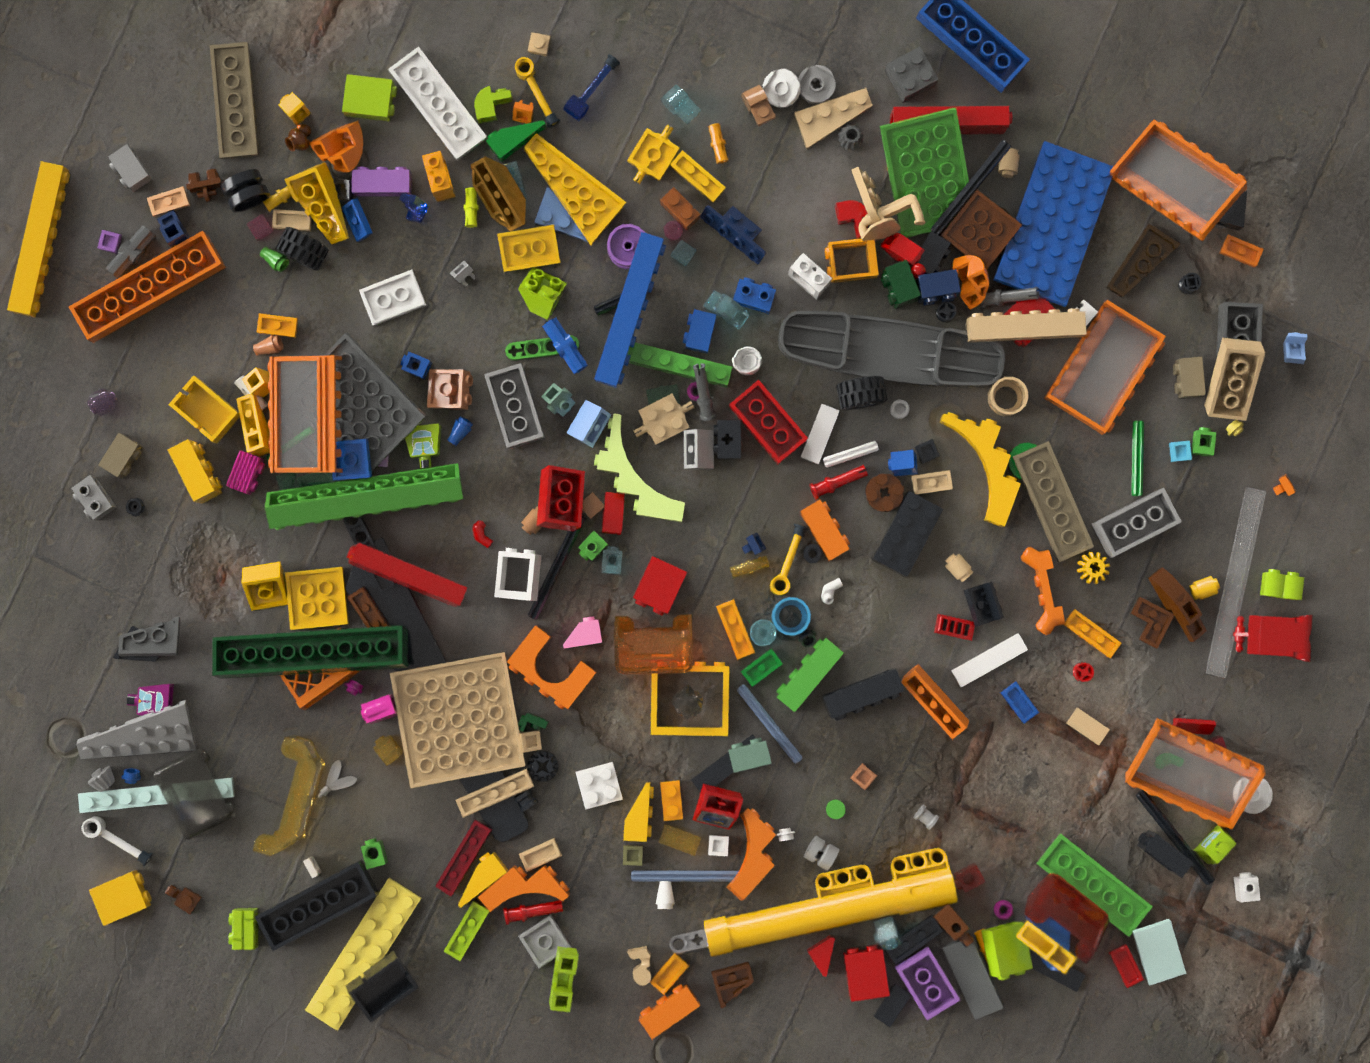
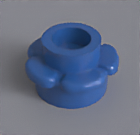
M134 768L125 769L124 775L121 778L125 779V782L128 784H135L141 779L140 771Z

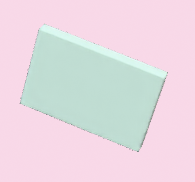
M1170 919L1132 931L1149 985L1186 974Z

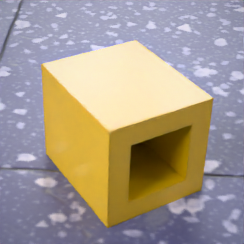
M255 367L242 379L251 394L264 398L270 393L268 390V382L270 381L269 371Z

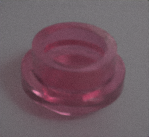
M670 221L665 225L664 234L668 239L677 240L682 236L683 228L679 222Z

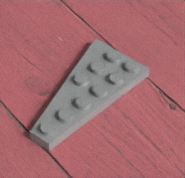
M186 700L173 707H164L162 711L157 713L151 712L126 721L124 725L118 727L115 725L110 727L108 731L96 732L78 739L76 743L80 759L196 750L197 747Z

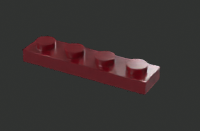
M474 820L437 882L436 888L451 897L454 895L490 835L491 828L478 820Z

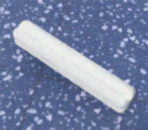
M873 441L825 457L823 462L825 467L828 468L879 450L877 442Z

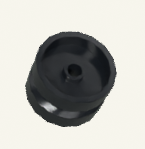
M249 169L237 173L220 185L224 196L229 197L227 202L232 212L238 213L252 209L270 197L266 185L261 184L263 179L258 169Z

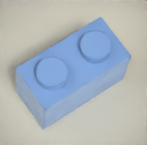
M585 400L573 423L570 425L567 434L593 448L611 414Z

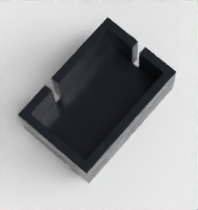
M394 950L363 973V978L359 975L346 985L348 994L370 1023L419 988L415 978L404 966Z

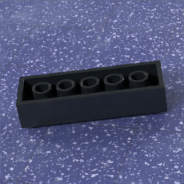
M361 859L255 916V919L272 951H275L376 897L379 891Z

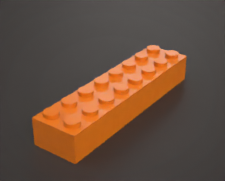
M201 231L69 306V309L86 339L95 343L225 269L226 266L209 236L204 231Z

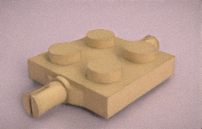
M670 394L638 410L643 419V426L633 430L634 433H637L635 434L636 437L647 432L656 445L690 428L685 419V412L694 408L693 403L690 401L681 406L677 403L673 394Z

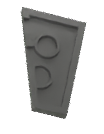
M180 617L173 618V620L165 623H157L153 627L141 628L120 635L119 656H177Z

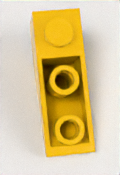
M646 782L625 819L623 841L647 842V837H651L652 826L648 825V818H652L653 806H649V798H653L654 787H650V782Z

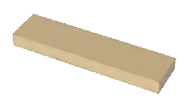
M524 769L456 799V803L464 818L534 787L528 770Z

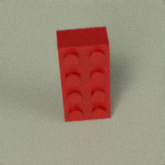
M760 380L756 381L729 404V408L777 465L808 440V437Z

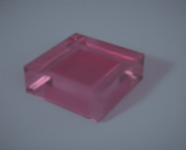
M263 214L247 223L248 228L257 241L274 231Z

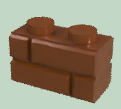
M674 187L661 198L660 204L686 231L700 219V213L693 209V206Z

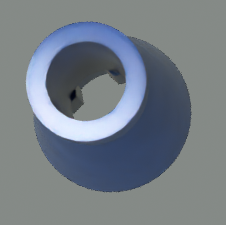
M460 416L459 419L455 420L447 440L457 446L472 430L473 424Z

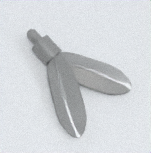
M340 760L332 764L326 785L320 790L321 793L318 795V798H321L323 795L326 796L330 791L352 786L357 781V778L354 776L338 779L342 768Z

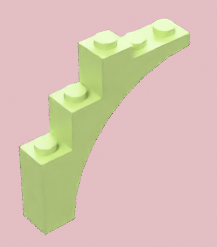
M613 414V418H609L608 429H611L610 437L606 436L605 448H608V451L600 450V453L595 455L594 465L597 466V470L619 474V477H615L614 488H617V493L639 496V500L635 499L633 510L637 511L636 515L682 522L685 502L670 499L656 492L635 473L623 448L621 436L622 416L620 414Z

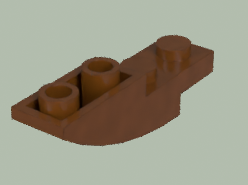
M1163 567L1148 578L1166 610H1172L1189 642H1195L1207 630L1199 618L1203 614L1192 597Z

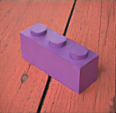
M357 167V170H352V193L354 196H412V173L406 167H395V170H388L387 167H376V170H369L368 167Z

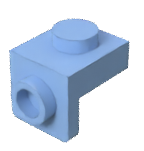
M1288 333L1283 343L1284 362L1304 364L1306 360L1305 342L1307 334Z

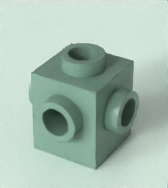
M555 383L541 396L548 403L546 407L554 415L558 412L562 417L575 404L570 398L572 394L565 387L561 389Z

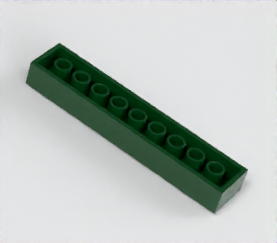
M403 626L213 637L212 676L219 679L408 668V629Z

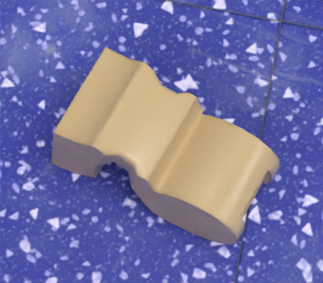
M647 946L628 949L627 952L630 958L633 960L641 959V963L633 969L635 982L639 985H647L651 980V971L648 968L650 966L651 952L648 951Z

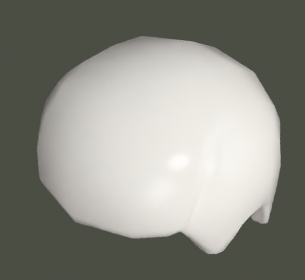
M746 346L737 350L732 358V363L740 374L749 376L755 374L760 369L762 357L755 348Z

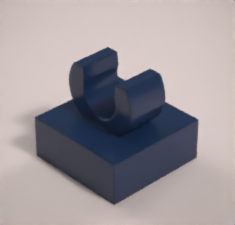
M758 533L747 537L748 544L742 547L745 554L753 550L756 555L766 550Z

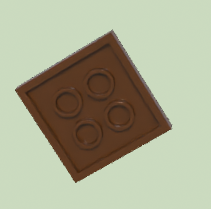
M976 190L941 236L951 242L952 245L965 255L979 257L988 270L1022 227V224L979 190Z

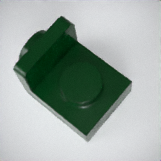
M528 712L526 716H521L518 726H521L519 731L524 732L529 722L531 723L530 727L541 731L542 728H547L549 721Z

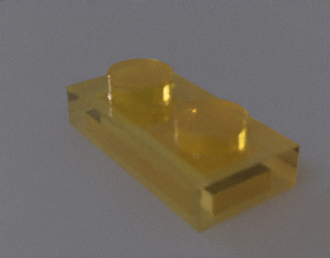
M665 824L659 843L695 856L701 837Z

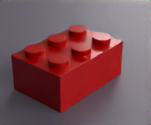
M551 465L541 470L537 526L572 532L581 528L585 471Z

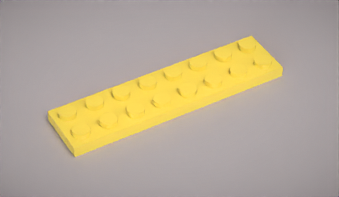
M389 877L305 1011L338 1031L355 1005L354 1000L348 994L346 985L359 975L363 978V973L385 957L420 902L421 897Z

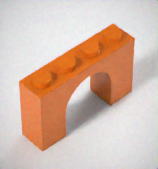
M535 625L507 661L510 664L508 668L516 674L522 673L525 676L524 680L531 686L536 684L540 687L539 692L547 698L549 696L554 698V704L562 710L564 708L569 709L597 672L583 661H580L570 676L560 683H550L541 678L536 669V659L540 651L551 639V636Z

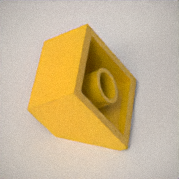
M281 562L242 568V586L251 611L288 605L286 579Z

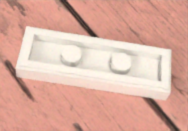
M821 404L801 458L819 464L839 410Z

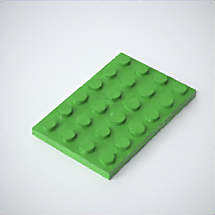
M955 107L880 126L893 199L896 201L909 194L915 195L926 221L924 225H915V216L912 208L896 214L898 224L901 227L899 230L900 234L906 238L931 232L932 226L969 182Z

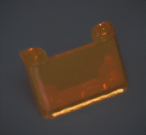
M692 614L676 616L673 619V627L634 628L632 618L628 616H615L614 654L616 670L621 674L686 673L690 671L693 666Z

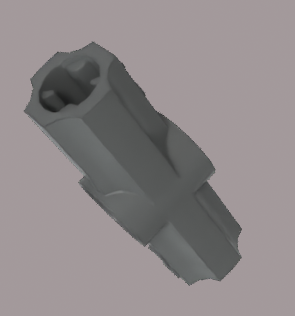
M142 225L130 240H126L120 246L118 254L106 269L116 278L122 277L132 265L137 264L142 259L145 249L157 236Z

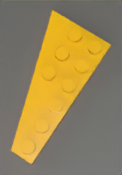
M536 133L524 146V151L589 244L592 245L623 209L626 202Z

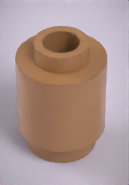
M538 506L532 509L521 522L524 525L522 529L529 535L532 533L536 535L542 528L537 526Z

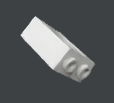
M804 253L794 262L788 273V276L816 300L827 289L832 280L827 273Z
M506 548V552L499 551L494 597L537 601L542 555L535 554L534 550H524V553H517V549ZM508 557L530 559L527 592L505 590Z

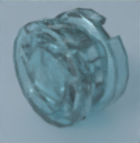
M761 619L752 624L749 635L755 644L767 646L775 640L777 631L772 622Z

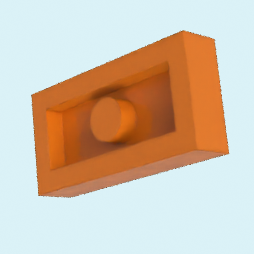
M1228 234L1220 254L1255 268L1264 249Z

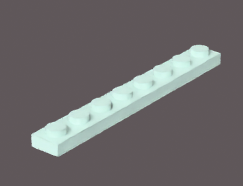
M233 777L78 794L80 813L180 803L184 800L201 801L235 797Z

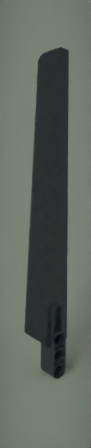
M362 516L357 517L358 522L355 525L349 523V517L343 518L344 524L355 545L361 543L392 556L383 537L374 540ZM363 531L366 533L367 538L364 542H359L357 536ZM353 566L346 586L349 596L365 586L389 625L403 626L408 629V668H395L394 671L399 672L447 663L409 588ZM497 771L459 780L469 794L506 777L503 771ZM515 795L479 811L486 825L492 829V835L499 842H505L523 833L528 828V820L524 812L521 811L520 804L515 802Z

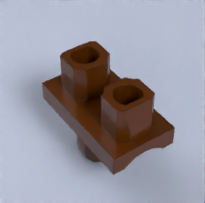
M216 169L207 170L208 180L201 181L199 172L188 174L189 183L186 184L187 190H190V193L198 192L197 197H205L206 202H211V196L217 195L216 188H221L220 185L224 182Z

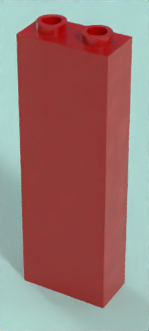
M1009 106L893 107L890 114V123L955 107L961 134H1004L1009 125L1012 124L1013 115L1012 112H1009Z
M361 543L350 547L346 557L349 558L348 563L453 607L461 605L467 587Z

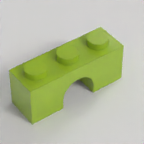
M557 947L549 999L550 1010L570 1012L573 995V976L576 975L579 957L577 948Z

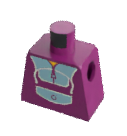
M174 684L139 687L138 695L128 694L127 705L137 706V715L141 716L151 712L157 713L167 706L173 707Z

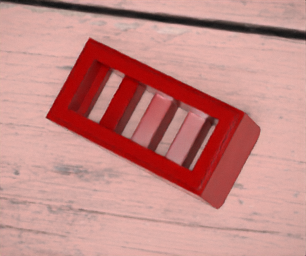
M938 614L934 633L972 641L975 625L973 621ZM944 619L947 620L945 631L942 630ZM951 621L955 622L953 632H949ZM958 623H962L960 634H956ZM966 624L969 625L967 636L964 635Z

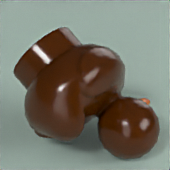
M298 124L297 128L289 131L288 137L285 138V144L290 151H304L310 146V140L307 139L311 134L310 126Z

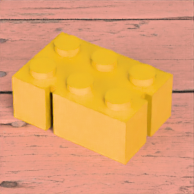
M193 375L182 388L189 393L188 396L179 392L168 405L195 428L199 429L210 441L218 444L240 418L239 412L201 379Z
M187 439L168 449L194 502L204 503L222 494L220 489L222 484L218 477L214 478L212 473L214 468L209 460L206 461L203 455L205 450L200 443L198 444Z

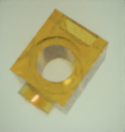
M382 735L375 741L376 746L373 747V750L386 766L404 754L391 735L387 737Z

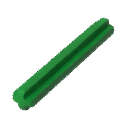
M1144 421L1133 422L1132 496H1142Z

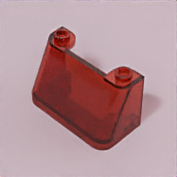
M1055 873L1048 874L1027 897L1024 915L1035 923H1043L1049 917L1054 919L1080 940L1075 947V953L1080 960L1087 964L1093 958L1109 925L1108 914L1064 878Z

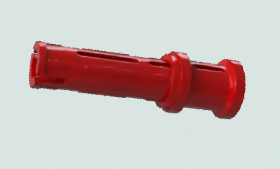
M861 465L836 477H825L819 483L809 484L815 500L826 493H834L838 487L865 476L867 477V471L859 473L866 469L865 466Z
M561 900L526 907L521 904L516 908H503L506 925L520 920L526 922L527 918L563 912Z

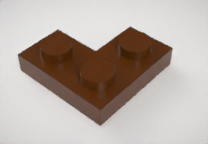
M1139 597L1130 613L1147 622L1139 640L1158 649L1174 614Z

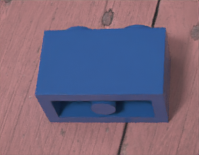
M694 309L693 314L689 313L687 325H690L689 333L685 332L683 343L686 344L685 349L708 354L717 314Z

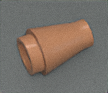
M271 335L253 345V349L257 356L279 353L280 350H283V342L279 335Z

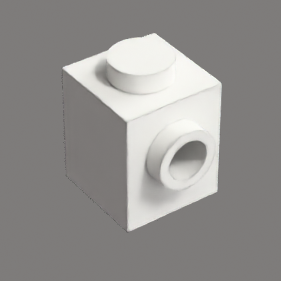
M1251 872L1239 873V876L1234 877L1237 901H1260L1257 876L1251 875Z

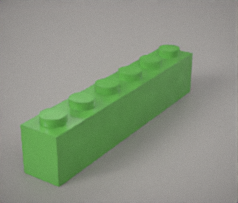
M636 342L634 348L630 347L628 355H631L630 364L694 380L696 378L693 366L699 363L700 369V363L705 364L709 384L728 387L732 371L731 366Z

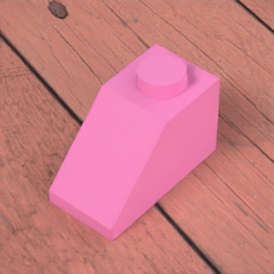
M594 616L583 618V622L576 626L563 644V647L571 648L603 642L599 620H595Z

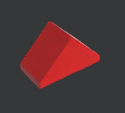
M833 935L827 936L807 949L821 974L826 977L835 940Z

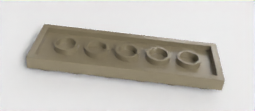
M239 42L210 45L219 158L231 159L259 156L249 43Z
M1049 441L1013 456L1057 562L1093 548L1092 540Z

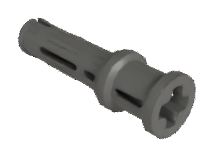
M1038 287L1010 291L996 289L994 292H987L985 299L980 304L982 308H986L990 305L1002 306L1007 302L1039 299V291H1037L1039 289Z
M698 363L693 366L699 394L697 404L701 410L700 419L702 421H710L717 417L713 408L714 398L710 395L705 364L700 363L701 368L699 369Z

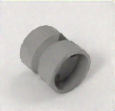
M815 836L803 857L811 862L817 861L818 866L828 871L836 859L839 849L832 844L826 845L825 840Z

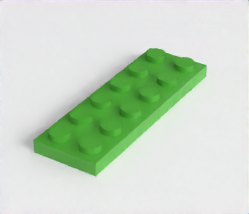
M1062 834L1057 836L1036 863L1128 937L1153 907Z

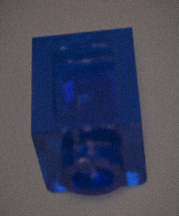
M402 193L399 200L409 210L406 219L421 223L429 206L416 195Z

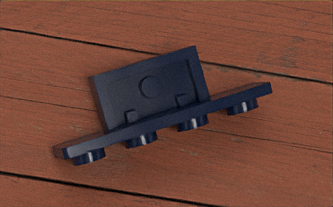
M707 205L700 218L748 256L750 260L759 264L766 255V251L753 242V240L760 234L762 229L734 206L723 216L711 206Z

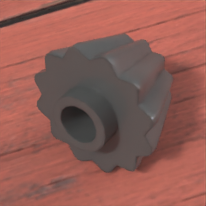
M847 125L838 133V141L841 143V147H845L846 150L851 149L854 151L855 148H860V144L863 143L862 138L864 134L855 125ZM852 135L854 140L848 139L847 136Z

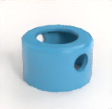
M788 597L782 599L772 610L774 627L785 635L794 636L800 634L807 629L810 623L811 613L809 607L798 598ZM788 605L798 607L802 614L800 623L793 628L783 626L779 619L781 609Z

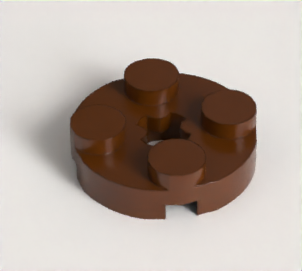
M879 474L873 477L866 486L867 502L876 511H891L902 502L904 487L895 476ZM887 488L890 495L889 497L885 496L882 498L879 491L880 489L884 490Z

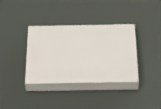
M413 270L359 290L373 326L427 306Z

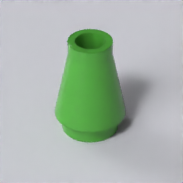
M264 247L260 252V256L275 271L283 272L287 268L289 259L284 254L271 250L268 247Z

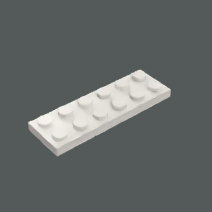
M419 47L388 69L457 161L487 139L485 133Z

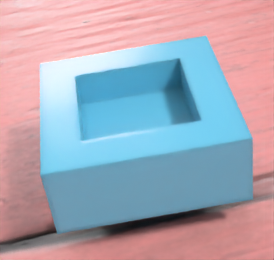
M1190 441L1169 443L1171 462L1192 460Z

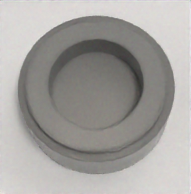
M896 400L890 406V413L896 419H903L909 414L910 407L904 400Z

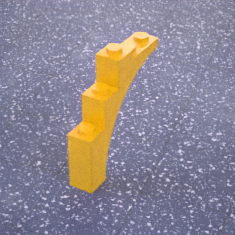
M950 412L943 414L939 423L953 429L964 437L974 448L983 464L989 488L988 508L984 521L1005 527L1021 483L1016 482L1017 478L1009 475H1006V478L1003 477L1011 455L1007 454V450L1003 448H993L1001 427L997 425L996 421L991 419L982 420L979 426H976V422L969 419L965 421L960 420L956 414Z

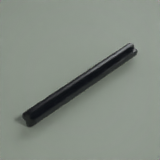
M1005 140L1000 142L932 226V232L940 235L1009 151L1011 145Z
M582 516L581 528L586 520L584 516ZM581 528L573 532L568 531L538 592L537 601H534L528 613L530 618L538 619Z
M1144 790L1139 791L1136 794L1138 800L1176 848L1194 862L1191 867L1206 885L1213 883L1215 878L1152 798Z

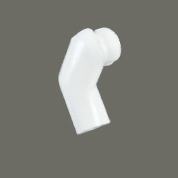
M840 578L824 585L821 599L825 604L833 603L834 591L843 587Z

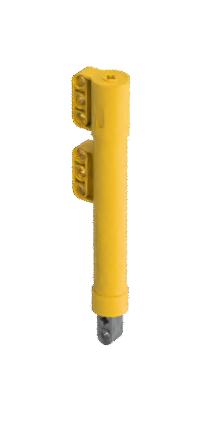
M934 848L894 858L890 866L893 877L892 881L876 885L873 884L870 869L865 865L821 873L815 880L817 898L730 917L721 916L703 920L705 929L674 936L670 941V948L675 954H685L709 948L711 957L732 953L736 949L890 915H904L957 903V894L946 853L940 848ZM933 854H940L942 861L940 863L934 862L932 859ZM916 857L921 858L924 862L923 866H915L913 859ZM896 862H902L905 865V869L897 871L894 867ZM864 870L867 873V877L859 879L856 872ZM840 874H845L848 877V882L842 884L838 881L837 877ZM826 878L830 884L828 887L822 888L818 884L819 880ZM696 936L703 939L699 946L696 943H692ZM682 940L684 947L681 950L674 949L675 941Z

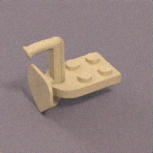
M859 167L852 169L854 179L868 212L858 227L862 241L884 239L897 233L901 227L894 218L889 217L908 208L913 210L915 225H924L926 223L915 195H906L880 208L882 201L879 195L874 192L876 185L872 177L869 178L867 172H863Z

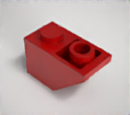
M900 233L886 237L880 245L894 260L900 262L907 260L909 265L917 263L925 251Z

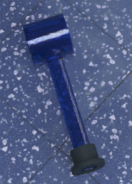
M608 54V59L604 62L605 66L580 97L572 95L566 102L563 110L577 121H580L589 110L590 106L586 104V101L610 70H614L617 65H620V62L614 56Z

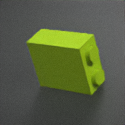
M347 74L342 113L347 117L390 122V117L394 116L395 105H392L393 97L396 98L397 86H395L392 79Z
M1013 921L981 930L991 977L1005 980L1009 979L1012 974L1023 975L1026 973V970L1033 968L1029 946L1016 937L1024 926V922Z

